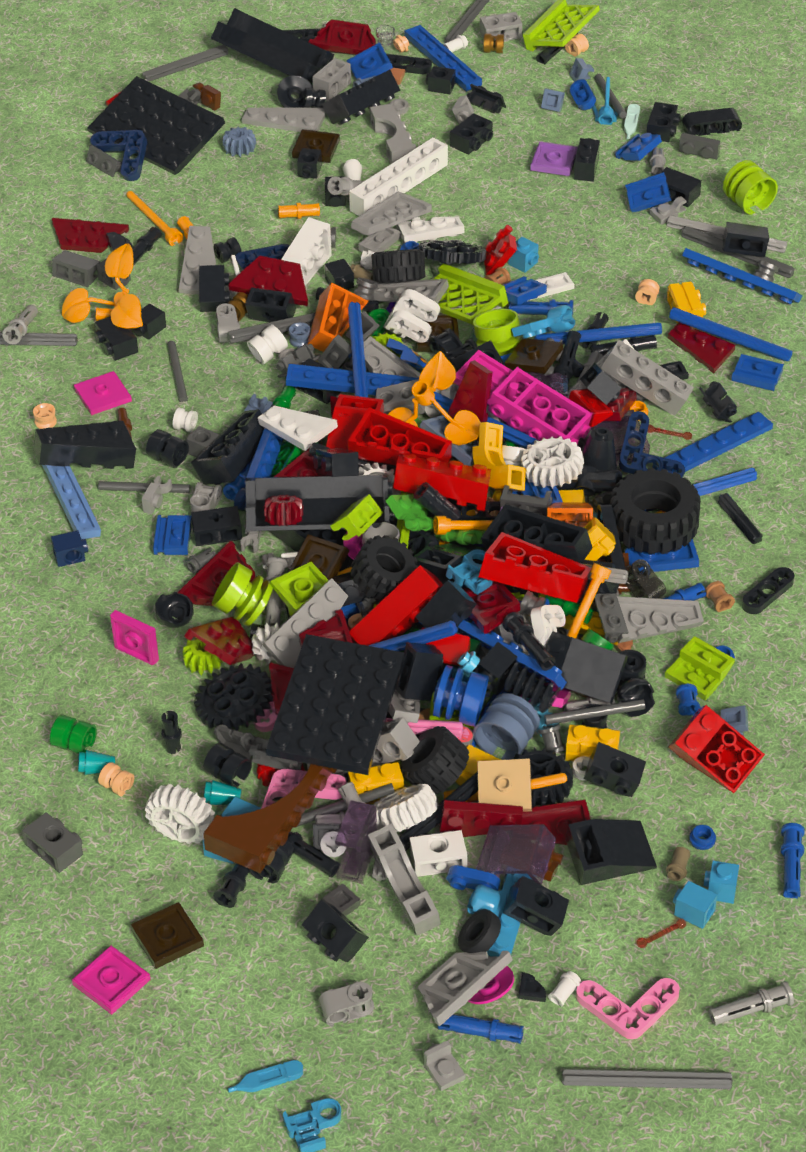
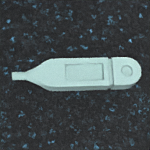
M630 104L627 109L624 131L627 134L628 140L637 129L640 106L637 104Z

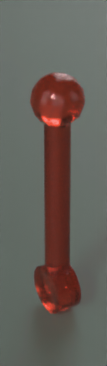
M651 424L648 426V433L657 432L683 437L686 440L692 439V433L690 432L679 433L655 428Z
M680 918L675 924L646 939L639 938L637 946L645 948L648 943L676 929H684L686 921Z

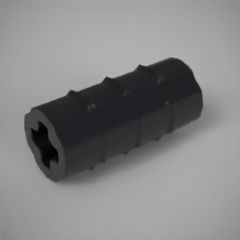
M427 482L422 483L413 495V498L434 516H446V518L451 520H458L461 516V511Z

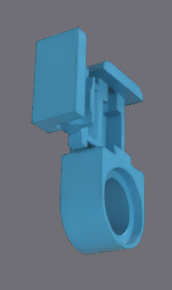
M473 550L464 555L462 563L455 568L448 565L446 577L449 579L453 578L455 580L454 583L462 587L464 582L477 595L493 584V581L479 577L482 564H477L473 561V559L483 561L486 553L483 550Z
M331 1098L322 1099L310 1103L311 1110L289 1117L286 1111L283 1112V1122L287 1127V1133L290 1138L295 1137L300 1152H315L326 1148L325 1138H319L318 1134L320 1130L332 1127L341 1120V1106L338 1101ZM326 1108L336 1111V1115L332 1118H324L320 1113Z

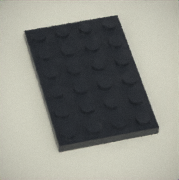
M136 76L87 129L92 134L102 131H143L147 139L144 160L176 175L225 124L223 117ZM118 138L114 144L121 143L123 138Z
M306 634L266 747V755L369 775L404 662V652Z

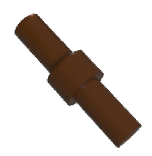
M119 408V421H124L132 439L131 420L127 416L126 409Z

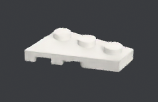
M459 216L433 217L431 221L420 220V217H416L412 221H405L395 225L397 230L401 231V238L404 243L408 241L436 240L440 237H454L457 234L464 233V225Z
M278 406L271 407L258 417L259 425L304 451L309 449L314 442L317 443L338 427L337 420Z

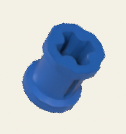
M693 684L680 685L676 689V697L680 703L678 712L682 716L694 715L701 708L696 698L698 695L697 687Z

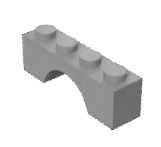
M392 103L370 107V123L375 133H383L392 137L386 140V156L390 164L417 148L415 143L412 144L411 135L409 132H406L405 123L401 121L400 113L398 110H395Z
M392 823L368 834L370 846L415 934L420 935L441 925L439 913L427 890L424 889Z

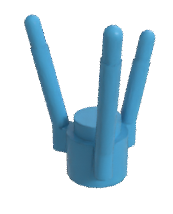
M610 77L606 78L605 106L601 107L599 112L595 104L592 107L595 121H599L600 124L611 125L613 122H617L618 116L616 110L614 112L609 106Z

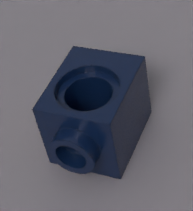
M79 530L51 536L53 552L58 567L86 561L85 553L88 552L86 539H81Z

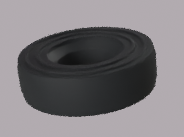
M487 909L475 912L465 922L459 933V948L467 953L488 951L499 936L501 920L496 914Z

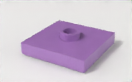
M539 142L531 163V171L570 176L578 147Z

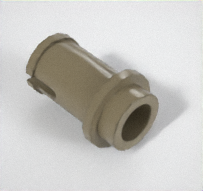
M360 264L351 265L350 268L354 272V279L365 278L373 281L372 272L361 268Z
M684 847L675 848L671 863L666 868L669 879L681 881L686 877V866L691 855L688 849Z

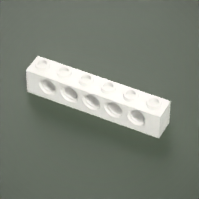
M431 138L350 190V211L361 216L396 192L405 193L447 166L448 145L435 138Z

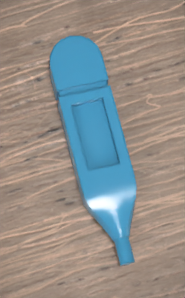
M291 1060L283 1064L251 1072L244 1076L236 1086L228 1088V1092H256L286 1083L287 1081L296 1080L303 1075V1065L298 1060Z

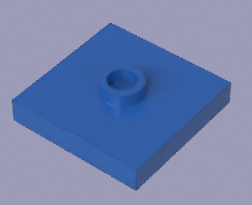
M377 43L347 60L351 64V70L356 79L377 76L393 68L381 43Z

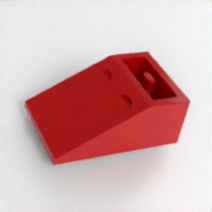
M339 394L332 419L337 420L338 427L328 434L326 447L331 449H348V440L367 409L370 407L384 413V399Z
M707 705L697 710L668 746L682 760L732 793L736 792L765 755Z

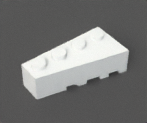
M308 217L281 259L301 265L305 285L332 256L330 224Z

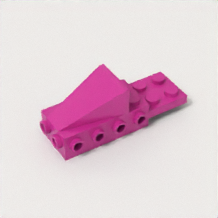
M478 350L456 372L454 383L460 386L471 361L475 360L492 371L490 399L487 400V404H489L488 411L504 420L506 425L538 441H542L543 437L550 439L552 436L553 438L562 436L563 440L570 438L571 442L578 444L581 437L584 439L590 432L591 412L518 367L512 371Z

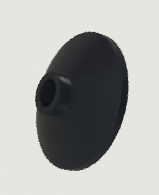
M292 75L284 78L279 83L277 98L284 108H307L303 107L302 104L304 89L312 88L313 91L314 89L305 78ZM291 95H296L297 99H294Z

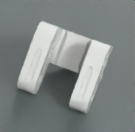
M407 289L403 291L385 322L384 328L402 338L407 336L420 343L426 342L432 331L431 326L427 322H433L437 319L440 306L417 291Z
M543 605L533 608L531 610V617L527 614L522 615L524 622L532 626L535 637L545 648L552 631L557 632V628L564 626L566 621L564 611L559 605ZM500 624L499 628L501 637L504 639L503 642L508 645L510 642H513L523 649L522 652L529 655L523 645L517 644L513 640L511 632H507L503 625Z

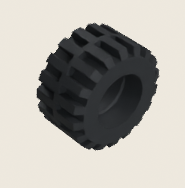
M420 249L382 251L371 255L373 281L375 282L414 281L426 277L424 251Z
M377 535L373 539H368L351 564V575L354 576L353 582L359 585L358 589L361 592L367 593V597L371 598L372 596L376 601H381L418 568L416 565L417 559L412 556L414 554L411 549L408 550L406 548L407 545L404 542H398V539L395 537L391 539L387 535L383 537Z
M436 726L422 733L418 737L419 744L413 749L414 754L410 758L401 761L400 765L402 775L412 785L428 784L435 795L445 791L460 777L469 760V750L444 726Z

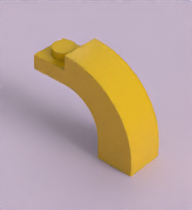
M489 422L480 423L479 446H473L474 465L480 464L486 466L487 469H491L490 487L503 490L505 485H509V491H525L526 468L506 465L503 459V425Z

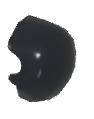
M176 591L170 595L162 594L155 603L156 615L161 623L169 628H179L188 624L194 615L191 600L188 596Z
M631 678L621 684L617 692V702L622 703L644 699L645 709L624 713L629 717L646 714L655 704L653 698L654 689L650 682L644 678Z

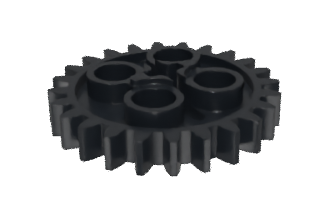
M461 240L424 241L419 244L418 248L424 251V258L433 259V261H439L444 264L481 263V261L486 260V248L476 244L471 245V243H465Z
M240 663L237 669L230 665L228 671L221 668V674L218 675L213 672V679H204L206 686L198 687L200 693L195 694L197 699L194 702L195 710L202 723H207L209 729L214 726L216 728L222 724L226 725L229 729L234 727L236 731H239L240 725L248 728V722L257 723L256 717H264L263 709H271L269 702L274 701L270 677H268L266 671L262 672L259 666L254 669L252 664L244 668L243 664Z

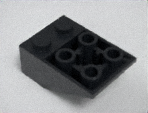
M451 543L426 546L414 557L417 559L416 565L418 567L421 565L433 573L444 585L447 580L453 583L455 581L453 578L449 579L446 577L448 565L455 568L462 563L464 555L473 550L485 551V549L473 544L461 545ZM473 559V561L477 564L483 563V561L479 559Z
M591 819L568 824L565 840L581 885L657 868L641 821Z

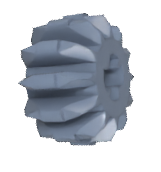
M238 126L235 129L230 128V131H225L222 143L226 154L231 153L232 157L238 154L241 158L242 154L248 156L249 152H254L256 138L252 130H247L246 127L239 128Z

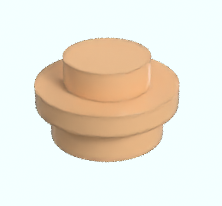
M397 35L396 39L393 40L395 48L400 53L409 51L407 38Z

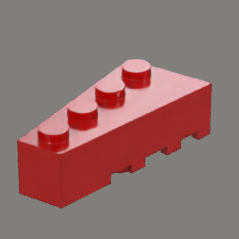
M369 407L348 440V450L358 452L359 459L396 465L398 456L407 453L414 454L417 458L435 457L442 462H449L452 457V441Z
M407 453L398 456L393 489L414 494L422 483L427 482L446 499L451 498L457 501V505L466 507L467 503L477 505L478 510L485 511L491 469H487L486 466L480 464L473 466L463 465L460 461L442 462L435 457L417 458L416 455Z
M501 532L485 553L479 577L577 603L585 591L591 567Z
M420 565L349 631L350 635L358 644L367 646L402 636L419 622L416 616L443 584L433 573Z

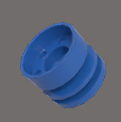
M446 665L436 685L433 698V716L440 718L444 707H446L445 719L450 720L454 711L457 710L459 711V722L476 727L484 703L489 676L472 672L468 681L465 682L463 681V669L458 668L454 679L452 678L453 666Z

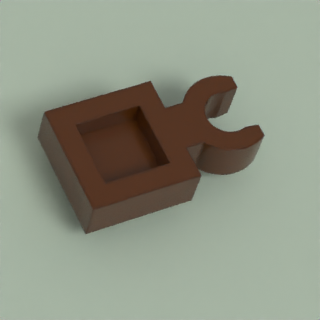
M200 82L193 84V87L201 92L200 98L203 105L214 111L220 108V91L210 85L204 86Z

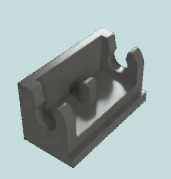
M64 250L52 259V276L88 288L98 277L94 272L97 270V264L100 261Z
M504 486L500 497L501 507L507 504L547 517V508L553 502V497H551L552 491H546L545 497L541 498L512 494L509 491L510 486Z

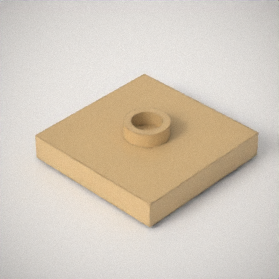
M530 759L478 761L479 803L523 806V812L532 811Z

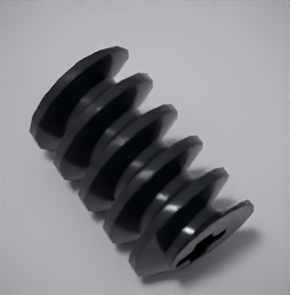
M517 661L505 679L504 690L506 692L513 690L514 695H522V698L527 702L531 700L530 704L534 708L540 704L539 711L541 713L546 712L555 702L561 687L553 691L554 682L544 686L545 677L536 681L537 672L534 671L528 676V667L525 666L519 671V662Z

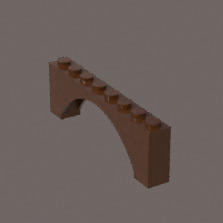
M310 764L306 775L296 788L277 802L256 811L225 817L216 815L203 833L205 850L261 873L266 865L272 863L279 846H283L286 843L291 829L298 826L304 811L310 809L318 791H322L325 788L328 777L331 773H335L337 769Z

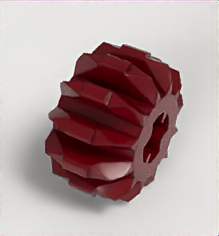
M288 494L267 498L264 505L265 521L271 525L278 526L295 525L301 522L303 516L302 499L296 496H289Z

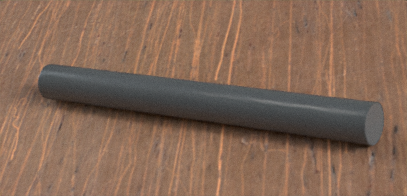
M596 74L594 78L605 94L606 81L601 74ZM610 89V103L620 118H625L627 116L626 111Z
M169 341L167 347L179 402L188 401L176 343L175 341Z
M99 481L98 489L146 492L150 483ZM172 484V489L168 493H190L191 487L190 484Z
M644 699L547 714L544 715L545 724L549 725L645 709Z
M390 783L358 795L362 802L367 803L393 794L395 790L393 784ZM344 800L302 814L298 826L315 821V817L318 814H335L347 810Z

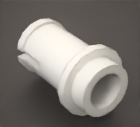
M458 35L456 39L443 45L453 53L461 48L465 49L468 41L464 35Z
M572 971L563 973L560 977L561 981L548 995L549 1000L562 1007L573 991H577V986L580 985V977Z

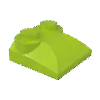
M309 562L271 580L270 585L287 605L289 615L292 616L328 579L312 562Z

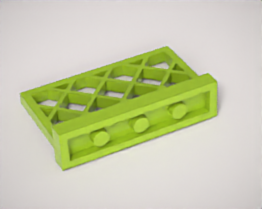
M557 0L522 34L526 50L533 52L538 46L564 47L600 11L599 5L567 4L566 0Z
M444 263L438 267L440 274L434 279H447L449 284L446 290L447 293H444L440 300H447V302L438 303L441 313L473 325L474 318L479 314L492 310L496 306L503 308L509 303L504 285ZM462 297V299L450 301V299ZM477 303V305L465 307L467 304ZM462 306V308L451 309L452 307ZM476 312V313L473 314L472 316H469V315L466 314V313Z

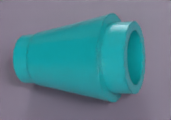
M89 750L79 752L78 772L84 773V775L100 773L106 764L110 762L115 763V756Z
M215 780L205 783V802L211 805L230 804L234 797L239 799L241 797L240 788Z

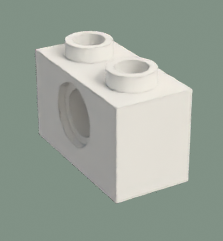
M462 830L410 837V856L417 877L447 873L453 865L467 867V851Z

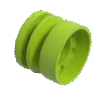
M744 160L733 166L726 174L722 189L724 194L737 203L743 211L752 215L755 212L750 207L756 205L761 210H764L770 206L776 197L778 185L756 163L751 160Z
M493 309L476 316L473 320V327L477 338V347L491 340L500 356L512 353L522 340L521 335L514 337L512 328L520 326L518 314L511 309Z
M237 562L231 567L214 595L212 606L226 614L236 607L234 619L238 621L242 618V623L250 626L265 609L273 587L270 585L269 580L263 582L264 578L260 575L250 582L252 570Z

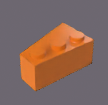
M331 282L319 297L308 344H312L314 348L324 352L338 334L342 336L348 329L349 303L358 302L362 310L368 303V300Z

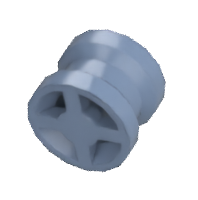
M302 322L292 324L289 327L290 344L298 348L308 344L310 326Z

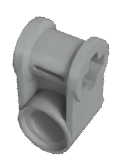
M224 303L216 308L219 343L229 342L227 340V333L240 329L235 307L232 304Z
M197 482L195 491L190 498L191 512L215 509L222 497V486L216 485L214 487Z
M356 982L322 993L319 997V1003L327 1025L334 1026V1023L341 1021L346 1023L347 1021L370 1015L374 1009V1002L371 999L373 996L371 986L365 982Z

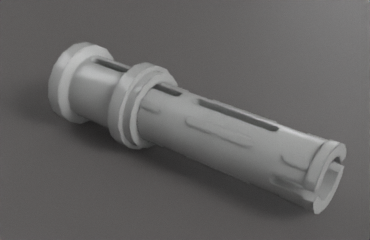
M335 176L330 178L327 186L331 194L346 196L349 195L350 190L364 181Z
M34 305L26 306L19 317L11 320L9 325L3 330L2 335L7 343L17 344L27 333V326L38 314V309Z
M280 557L268 558L266 560L268 575L265 581H271L284 575L287 561ZM274 589L266 605L265 625L267 622L269 626H274L277 622L280 627L282 599Z
M783 981L780 983V986L767 990L765 988L759 989L756 995L710 1008L708 1013L714 1026H717L718 1024L761 1010L769 1013L772 1012V1008L785 1004L788 1006L794 1005V997L788 982Z

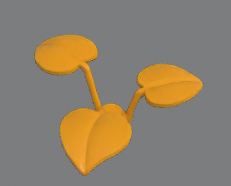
M124 244L110 253L105 262L106 274L111 278L115 277V282L122 289V292L115 294L114 302L92 297L88 298V291L86 289H74L64 300L62 306V316L64 319L71 323L83 321L90 312L89 302H97L114 306L111 311V321L115 326L124 329L143 326L139 298L133 294H128L129 290L120 281V278L126 279L133 268V250L130 244Z
M439 351L424 367L419 381L412 386V393L415 397L412 399L414 413L409 408L398 407L388 415L418 427L414 421L418 417V404L423 406L434 404L443 416L451 422L444 431L446 439L451 440L455 445H465L477 440L479 437L481 422L474 413L461 410L453 419L435 400L434 392L436 389H447L456 378L454 366Z

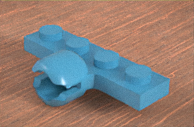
M567 305L551 308L547 313V319L512 328L513 336L522 335L523 339L550 331L555 333L569 331L575 326L576 321L572 317L573 310Z
M508 867L500 891L479 884L472 892L467 905L469 914L473 915L481 909H487L496 914L501 920L499 936L487 951L489 957L500 956L502 951H509L511 955L521 922L504 914V908L510 888L522 876L533 880V875Z

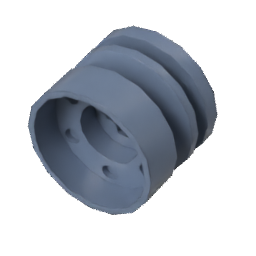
M502 693L494 698L486 713L477 723L473 732L474 738L484 752L492 755L497 747L507 750L501 758L502 760L514 759L516 753L521 754L528 741L540 726V718L534 707L522 697Z

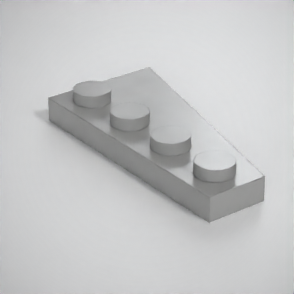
M617 596L629 632L628 634H620L618 643L686 630L700 626L704 622L699 601Z

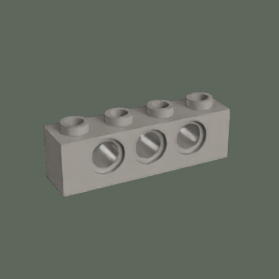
M620 340L617 341L601 366L607 374L673 415L678 413L694 388Z

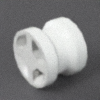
M177 408L173 417V428L177 430L185 429L186 432L192 433L197 425L198 413L192 410L187 412L184 408Z

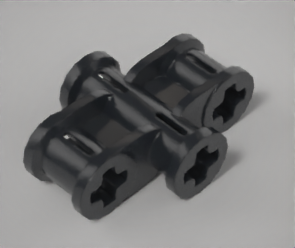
M450 328L445 329L442 334L438 336L433 335L428 339L431 350L435 354L441 351L451 364V360L477 347V344L472 339H467L462 344Z

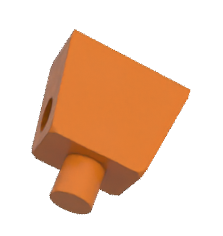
M556 502L547 508V517L584 527L593 519V507L586 502Z

